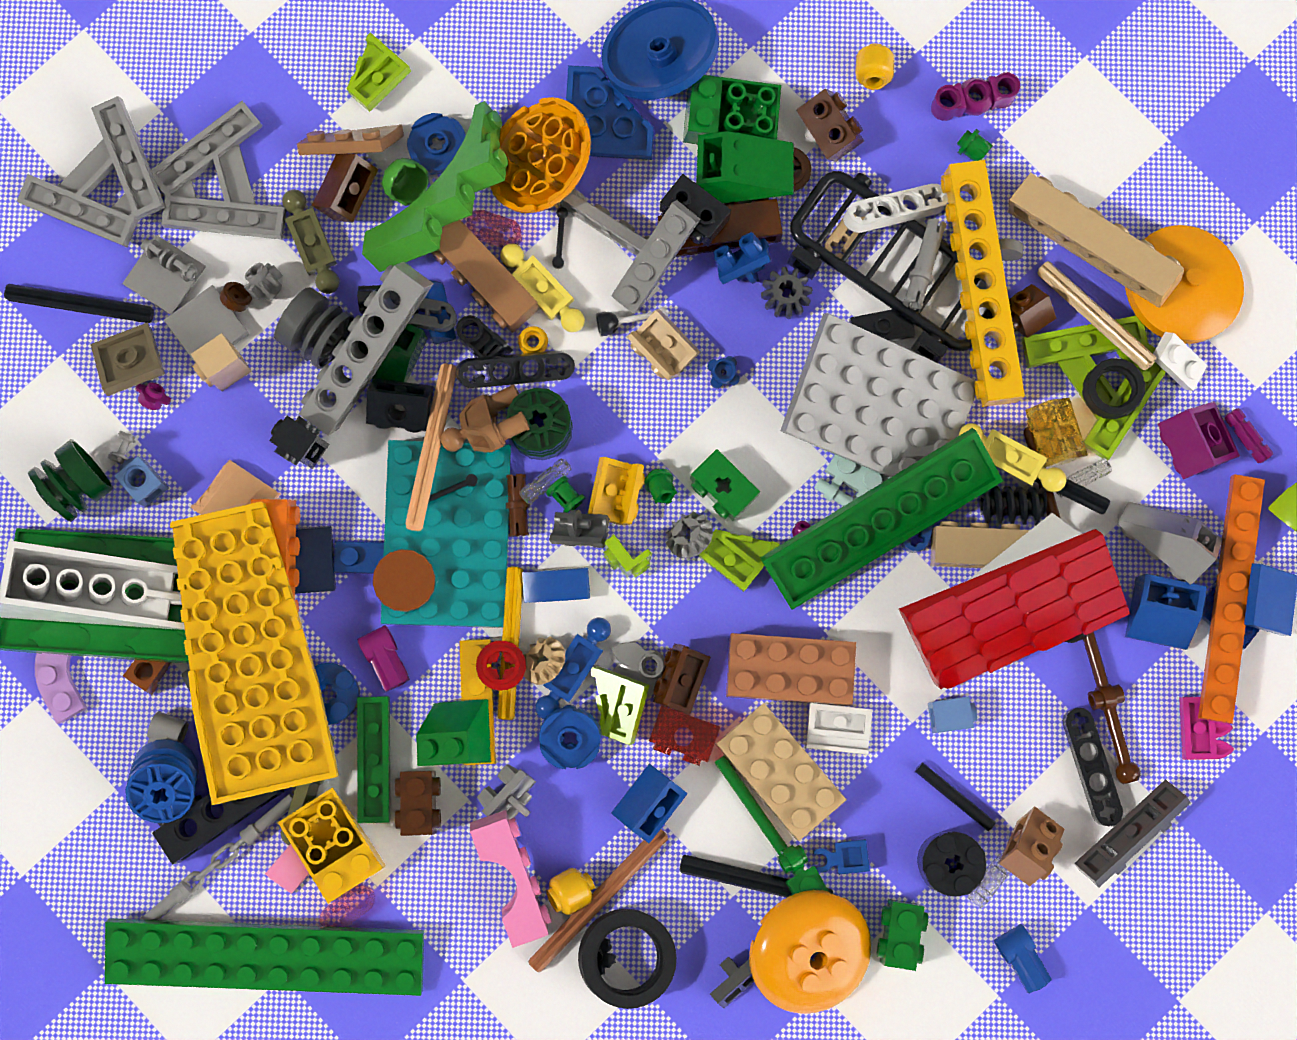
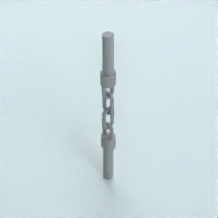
M289 793L255 823L248 825L246 829L240 831V840L236 843H227L212 855L210 865L201 872L194 871L169 891L170 894L140 919L158 920L177 903L181 904L204 884V877L214 868L222 869L238 856L240 846L244 843L252 845L256 839H259L263 831L289 811L293 795ZM227 848H229V852H234L222 864H220V859L216 860ZM196 876L195 880L199 881V883L191 888L187 882Z

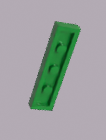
M389 696L357 697L358 823L391 822Z

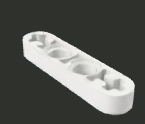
M928 184L856 201L848 207L843 221L849 230L862 233L941 213L948 203L947 193L942 192L941 185ZM903 200L913 202L916 209L911 210L905 207ZM877 207H886L891 215L885 216L881 214Z

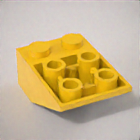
M333 787L278 822L328 904L386 867L370 839Z

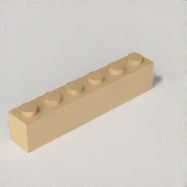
M1030 172L1009 199L1008 213L1158 308L1162 306L1182 279L1184 268L1177 259L1169 255H1162L1155 250L1150 242L1144 239L1138 240L1130 235L1124 226L1118 223L1113 224L1106 220L1100 211L1092 207H1085L1079 203L1073 194L1061 192L1053 186L1050 180L1043 176L1037 177Z

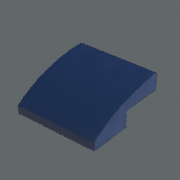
M332 526L296 528V537L300 541L299 555L296 556L295 568L299 570V584L295 587V594L335 591L336 580L333 562Z

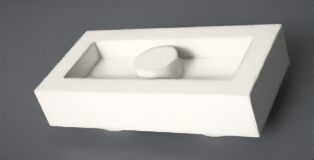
M1165 332L1153 353L1156 356L1155 362L1184 390L1194 391L1208 366L1175 333Z

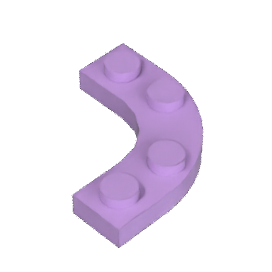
M36 653V683L56 724H61L87 709L71 677L70 660L72 656Z

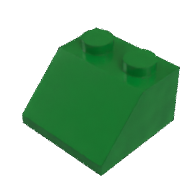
M488 699L434 703L416 734L417 766L491 762Z

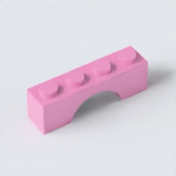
M504 810L470 822V834L480 861L495 862L504 866L516 881V890L512 899L502 908V921L512 948L549 935L548 924L552 922L547 905L541 906L537 897L542 892L536 875L532 877L529 875L527 866L531 865L527 849L526 847L520 848L516 837L521 836L515 817L509 819L507 811Z

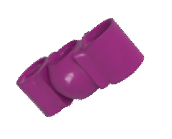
M1003 72L997 77L989 76L987 81L983 78L972 77L962 84L957 83L954 86L944 85L937 90L931 105V112L937 119L947 121L954 116L962 117L964 113L979 116L989 109L1009 107L1019 92L1020 81L1016 75L1010 72ZM998 87H1006L1010 94H1002ZM969 93L979 94L982 100H973ZM948 99L952 102L953 106L946 107L941 104L940 100Z

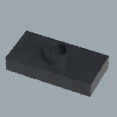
M893 309L851 317L849 319L851 324L891 342L912 338L916 335L913 323Z

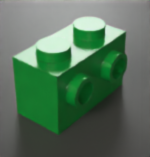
M888 899L887 906L882 908L881 925H884L883 938L878 939L876 952L877 957H880L882 965L916 971L917 963L922 964L924 945L920 944L921 931L926 932L928 926V913L924 912L925 906L918 903Z

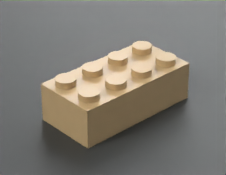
M765 703L756 708L715 744L797 841L804 838L847 800Z

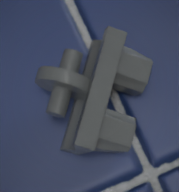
M571 510L570 513L555 512L554 528L549 541L552 544H562L565 546L580 545L604 548V542L608 537L607 530L610 518L608 515L582 514L580 510Z

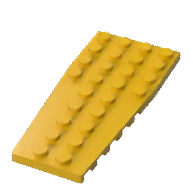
M256 502L170 522V528H173L175 545L173 554L174 559L177 561L179 578L177 579V587L180 590L182 610H180L181 620L184 622L186 640H184L185 652L188 655L190 668L188 677L192 710L212 805L338 777L339 773L320 683L266 504Z

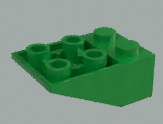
M703 75L696 83L687 88L683 143L698 145V135L725 131L777 140L781 85Z
M730 131L698 135L696 184L721 203L793 195L794 143Z

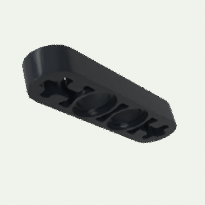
M558 350L468 358L458 364L456 377L467 388L564 380L573 374L575 363L569 354ZM546 358L547 364H557L558 358H561L567 363V366L562 367V372L560 373L556 368H546L548 374L544 375L545 364L543 359ZM528 360H535L538 363V370L532 376H526L523 373V365ZM500 362L506 363L509 368L507 376L501 379L495 378L493 376L494 366ZM483 364H487L486 374L488 380H485L483 374L473 375L472 381L463 376V372L468 371V366H472L476 371H484Z
M1084 708L1070 709L1063 716V728L1091 815L1099 825L1115 826L1122 819L1123 808L1091 713ZM1075 713H1077L1078 717H1084L1085 723L1081 724L1083 734L1090 732L1091 738L1075 740L1074 736H1081L1079 728L1077 726L1072 727L1071 721L1075 719ZM1084 743L1092 744L1096 750L1095 757L1090 761L1084 760L1080 755V747ZM1094 773H1100L1105 778V786L1100 791H1095L1090 786L1089 780ZM1110 793V798H1104L1107 807L1114 808V813L1110 814L1111 820L1108 821L1107 817L1100 816V812L1104 810L1102 800L1095 801L1094 796H1104Z

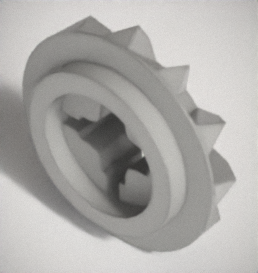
M694 511L688 516L681 514V519L677 522H672V529L666 532L668 536L666 544L677 557H695L702 553L710 544L713 536L712 524L704 514L699 515ZM687 528H690L692 530V532L690 533L691 542H689L684 537L686 536Z

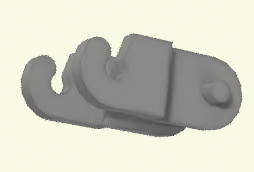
M119 431L118 437L123 439L118 452H110L107 458L123 464L128 459L124 455L129 444L136 441L133 435Z

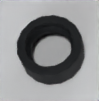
M1111 358L1101 361L1087 374L1083 382L1082 395L1086 405L1094 414L1106 419H1118L1128 415L1140 405L1145 395V381L1142 373L1133 363L1124 359ZM1110 371L1118 372L1129 381L1131 395L1123 405L1109 406L1098 397L1096 383L1104 373Z

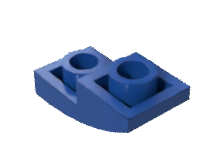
M588 568L522 572L524 603L590 599Z

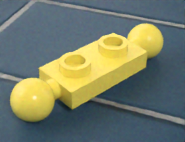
M513 243L505 245L500 252L502 263L507 267L516 268L512 275L538 302V307L551 321L560 315L561 325L566 331L578 332L581 330L585 323L583 313L578 309L568 307L574 302V298L534 255L525 261L524 252L519 245Z
M974 423L966 424L960 429L959 436L971 428L977 431L997 468L1033 486L1038 478L1041 480L1042 486L1050 492H1058L1064 488L1066 484L1065 473L1056 467L1044 468L1048 458L994 429L991 430L988 437L984 436L982 428Z

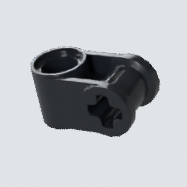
M464 316L458 321L456 331L459 341L475 358L502 356L513 351L505 340L489 329L476 316ZM473 325L479 329V333L473 338L463 336V330L467 326Z

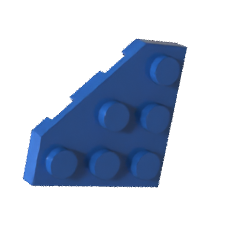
M568 65L566 101L577 107L588 123L591 135L590 157L652 160L654 127L646 119L644 120L634 109L633 104L621 92L613 87L607 80L606 75L598 67Z

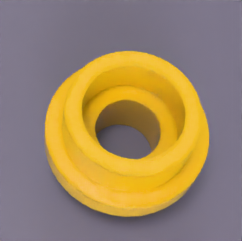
M527 327L520 333L518 345L523 353L545 352L548 347V337L545 331L539 327ZM537 338L539 340L538 345L535 347L529 346V339Z

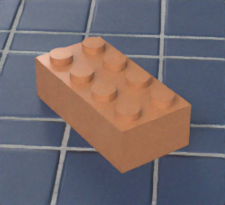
M731 633L729 638L726 697L851 706L853 705L856 642Z

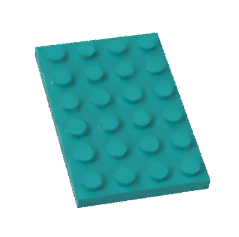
M388 440L383 558L390 552L401 549L412 550L423 555L432 565L435 575V588L429 601L413 611H394L381 602V624L503 628L509 509H506V503L508 502L506 475H510L511 445L504 444V447L493 452L474 451L470 443H464L461 449L454 452L447 451L441 445L430 495L466 480L469 474H474L477 477V484L474 487L465 486L430 501L427 506L423 529L421 531H412L406 528L405 522L424 441Z

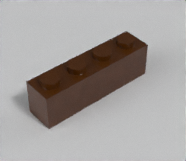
M754 199L751 203L740 204L739 201L724 203L725 206L731 209L730 220L712 243L707 247L703 243L696 244L688 238L676 257L714 252L724 245L729 246L730 249L740 248L739 240L750 232L759 240L765 238L768 244L781 242L783 232L777 199ZM661 215L658 216L657 225H658V223L660 222V220L662 219V216H661Z

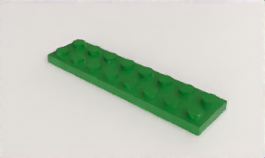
M971 428L761 556L760 559L791 610L997 486L1003 482V479L977 431Z

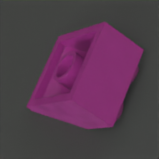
M1215 401L1187 409L1157 424L1160 429L1161 440L1168 446L1173 457V466L1183 479L1202 473L1240 456Z

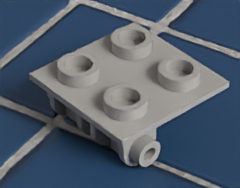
M155 235L151 240L148 238L143 240L140 248L144 250V253L122 284L171 315L177 310L206 266L158 235Z

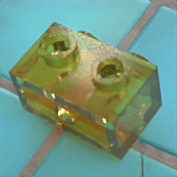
M1070 398L1048 400L1025 410L1028 418L1027 424L1033 433L1037 446L1036 452L1048 458L1044 468L1064 465L1088 456Z

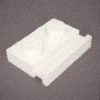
M810 703L805 748L869 755L868 749L873 709Z

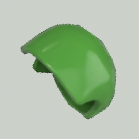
M401 158L388 166L384 171L381 183L385 194L390 199L408 206L426 191L429 184V173L426 168L415 160Z

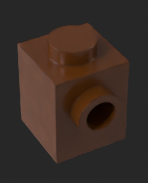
M1033 284L1017 292L1009 299L1014 332L1018 331L1026 338L1057 319L1049 295Z

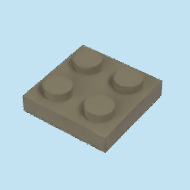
M148 322L90 344L102 390L106 396L113 395L165 374L154 334Z

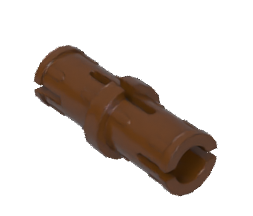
M526 474L506 475L508 483L506 509H509L510 537L529 536L527 508H530V502L526 501Z

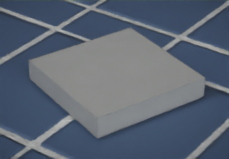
M213 285L164 319V322L194 362L195 360L191 353L221 333L233 345L249 335V332L234 312L222 304L220 293Z

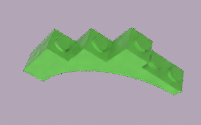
M486 101L475 105L472 121L465 139L453 160L439 178L403 211L386 222L365 231L362 255L379 272L386 270L389 265L394 266L403 261L408 262L439 250L442 227L472 215L475 192L505 181L508 159L505 152L499 149L502 120L498 112L493 111Z

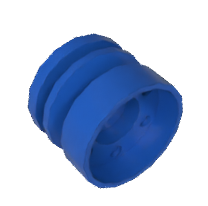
M163 739L145 744L136 753L125 788L126 802L133 813L149 822L169 823L181 818L190 809L195 796L199 775L198 760L193 751L183 743L171 739Z

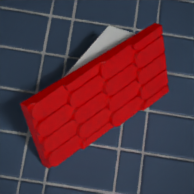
M1053 513L967 581L898 609L934 684L940 689L953 688L986 671L992 673L1038 650L1046 651L1083 633L1086 636L1130 614L1104 535L1097 529L1081 534Z

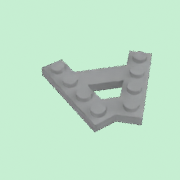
M116 96L91 108L103 140L58 186L28 174L16 202L128 248L138 221L166 207L124 101L121 97ZM115 168L125 194L111 208L86 198Z
M243 101L239 102L151 169L157 186L165 195L164 204L166 208L163 209L161 225L164 228L283 240L286 209L284 207L257 205L255 203L239 144L263 126ZM213 164L216 168L224 201L196 198L192 180Z

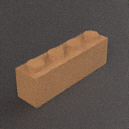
M461 220L442 227L440 248L431 252L433 257L441 265L446 262L453 269L450 273L452 277L462 287L465 284L469 286L473 291L470 294L471 297L481 308L487 306L494 313L491 315V318L502 330L507 327L512 333L515 332L539 310L538 302Z

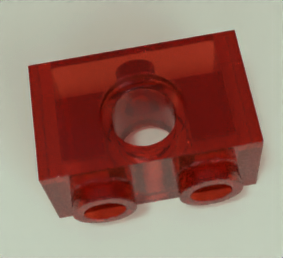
M661 705L649 742L654 743L653 750L667 755H671L672 750L684 754L683 761L700 766L701 761H709L720 726ZM680 728H686L692 733V741L687 746H680L675 742L674 734Z

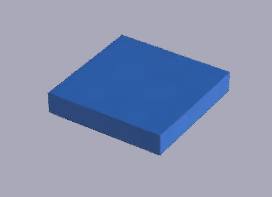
M1252 563L1244 625L1281 636H1291L1297 593V575L1264 564Z

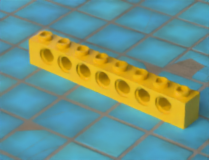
M979 160L949 164L944 175L941 176V189L943 193H947L946 219L948 222H952L953 233L950 235V244L952 251L957 252L958 262L955 264V274L957 280H961L963 292L960 293V304L962 310H966L968 319L965 322V335L968 340L971 339L973 351H970V365L972 369H976L978 380L974 384L975 395L977 399H981L982 407L1018 403L1025 397L986 161ZM960 192H968L973 200L965 201L961 198ZM964 221H973L977 225V230L968 229ZM969 250H978L982 255V259L976 260L971 257ZM974 279H983L987 284V289L978 288L974 283ZM985 307L989 309L992 318L986 319L982 317L979 308ZM984 337H992L997 343V348L991 349L987 347ZM990 366L1000 369L1002 373L1000 379L991 376L989 372Z

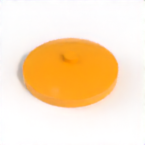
M1187 225L1164 227L1147 236L1144 240L1150 242L1155 250L1162 255H1169L1177 259L1184 268L1181 281L1160 308L1125 287L1129 304L1141 323L1159 337H1162L1165 332L1175 333L1185 344L1204 342L1224 331L1237 317L1244 297L1242 272L1229 248L1211 233Z

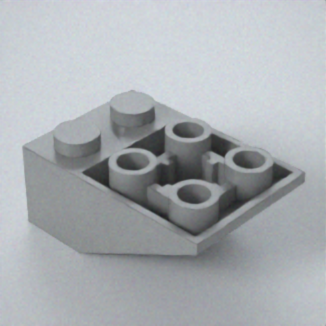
M1133 502L1126 504L1118 522L1125 536L1131 540L1136 539L1145 546V551L1155 560L1160 559L1169 566V571L1173 576L1181 581H1187L1190 585L1217 560L1223 540L1197 518Z

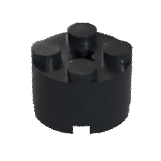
M942 831L930 836L923 842L918 852L917 865L926 885L941 894L956 897L969 895L980 885L986 872V856L984 850L972 837L960 832ZM954 857L957 867L949 870V866L945 864L947 858L952 859Z

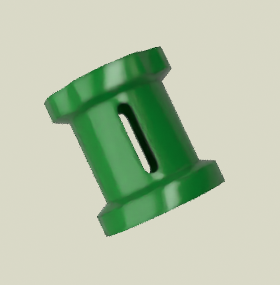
M566 475L552 484L546 491V495L548 497L552 496L564 509L563 513H570L571 510L577 509L586 497L583 494L579 495L568 483L569 478Z

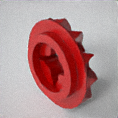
M508 641L489 643L480 651L476 660V671L479 679L488 688L498 691L515 687L523 679L526 670V660L522 651L515 644ZM500 652H503L506 663L515 665V667L504 670L502 679H499L497 669L487 667V664L498 661Z

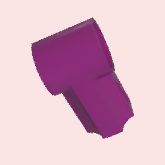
M386 625L357 639L365 658L369 663H372L385 692L395 689L410 680L396 652L398 648Z

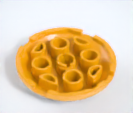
M555 97L541 98L539 103L529 108L523 106L517 110L500 129L499 149L505 152L508 159L505 181L490 186L500 203L520 213H536L547 210L567 197L582 178L591 151L590 130L581 111L570 102Z
M824 890L799 892L780 901L761 920L762 926L756 935L755 941L752 940L750 945V970L760 992L778 1008L800 1014L825 1011L845 1000L862 981L870 962L871 936L862 913L846 898ZM818 952V954L814 958L815 960H810L811 956L814 953Z

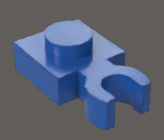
M866 839L834 842L835 852H830L824 848L813 850L814 855L823 854L826 857V863L823 866H816L817 871L820 873L827 872L832 866L837 867L838 875L870 871Z

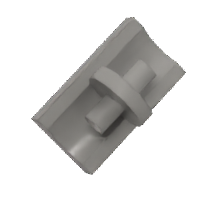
M506 764L497 776L505 784L501 791L497 793L488 786L477 796L479 802L484 807L482 812L486 816H490L506 810L509 819L514 818L519 812L527 817L531 812L525 805L532 798L528 791L536 781L523 770H517Z

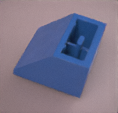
M1150 574L1136 577L1125 637L1187 650L1202 618L1207 586L1193 583L1190 585L1188 582Z

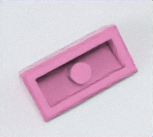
M290 844L265 875L292 894L309 873Z

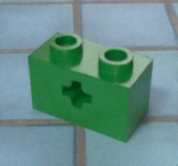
M718 449L690 476V480L693 482L690 485L692 489L702 498L707 495L715 503L712 508L724 520L729 517L734 521L760 494V491ZM717 482L720 484L729 483V493L725 491L718 493L716 491L718 487Z

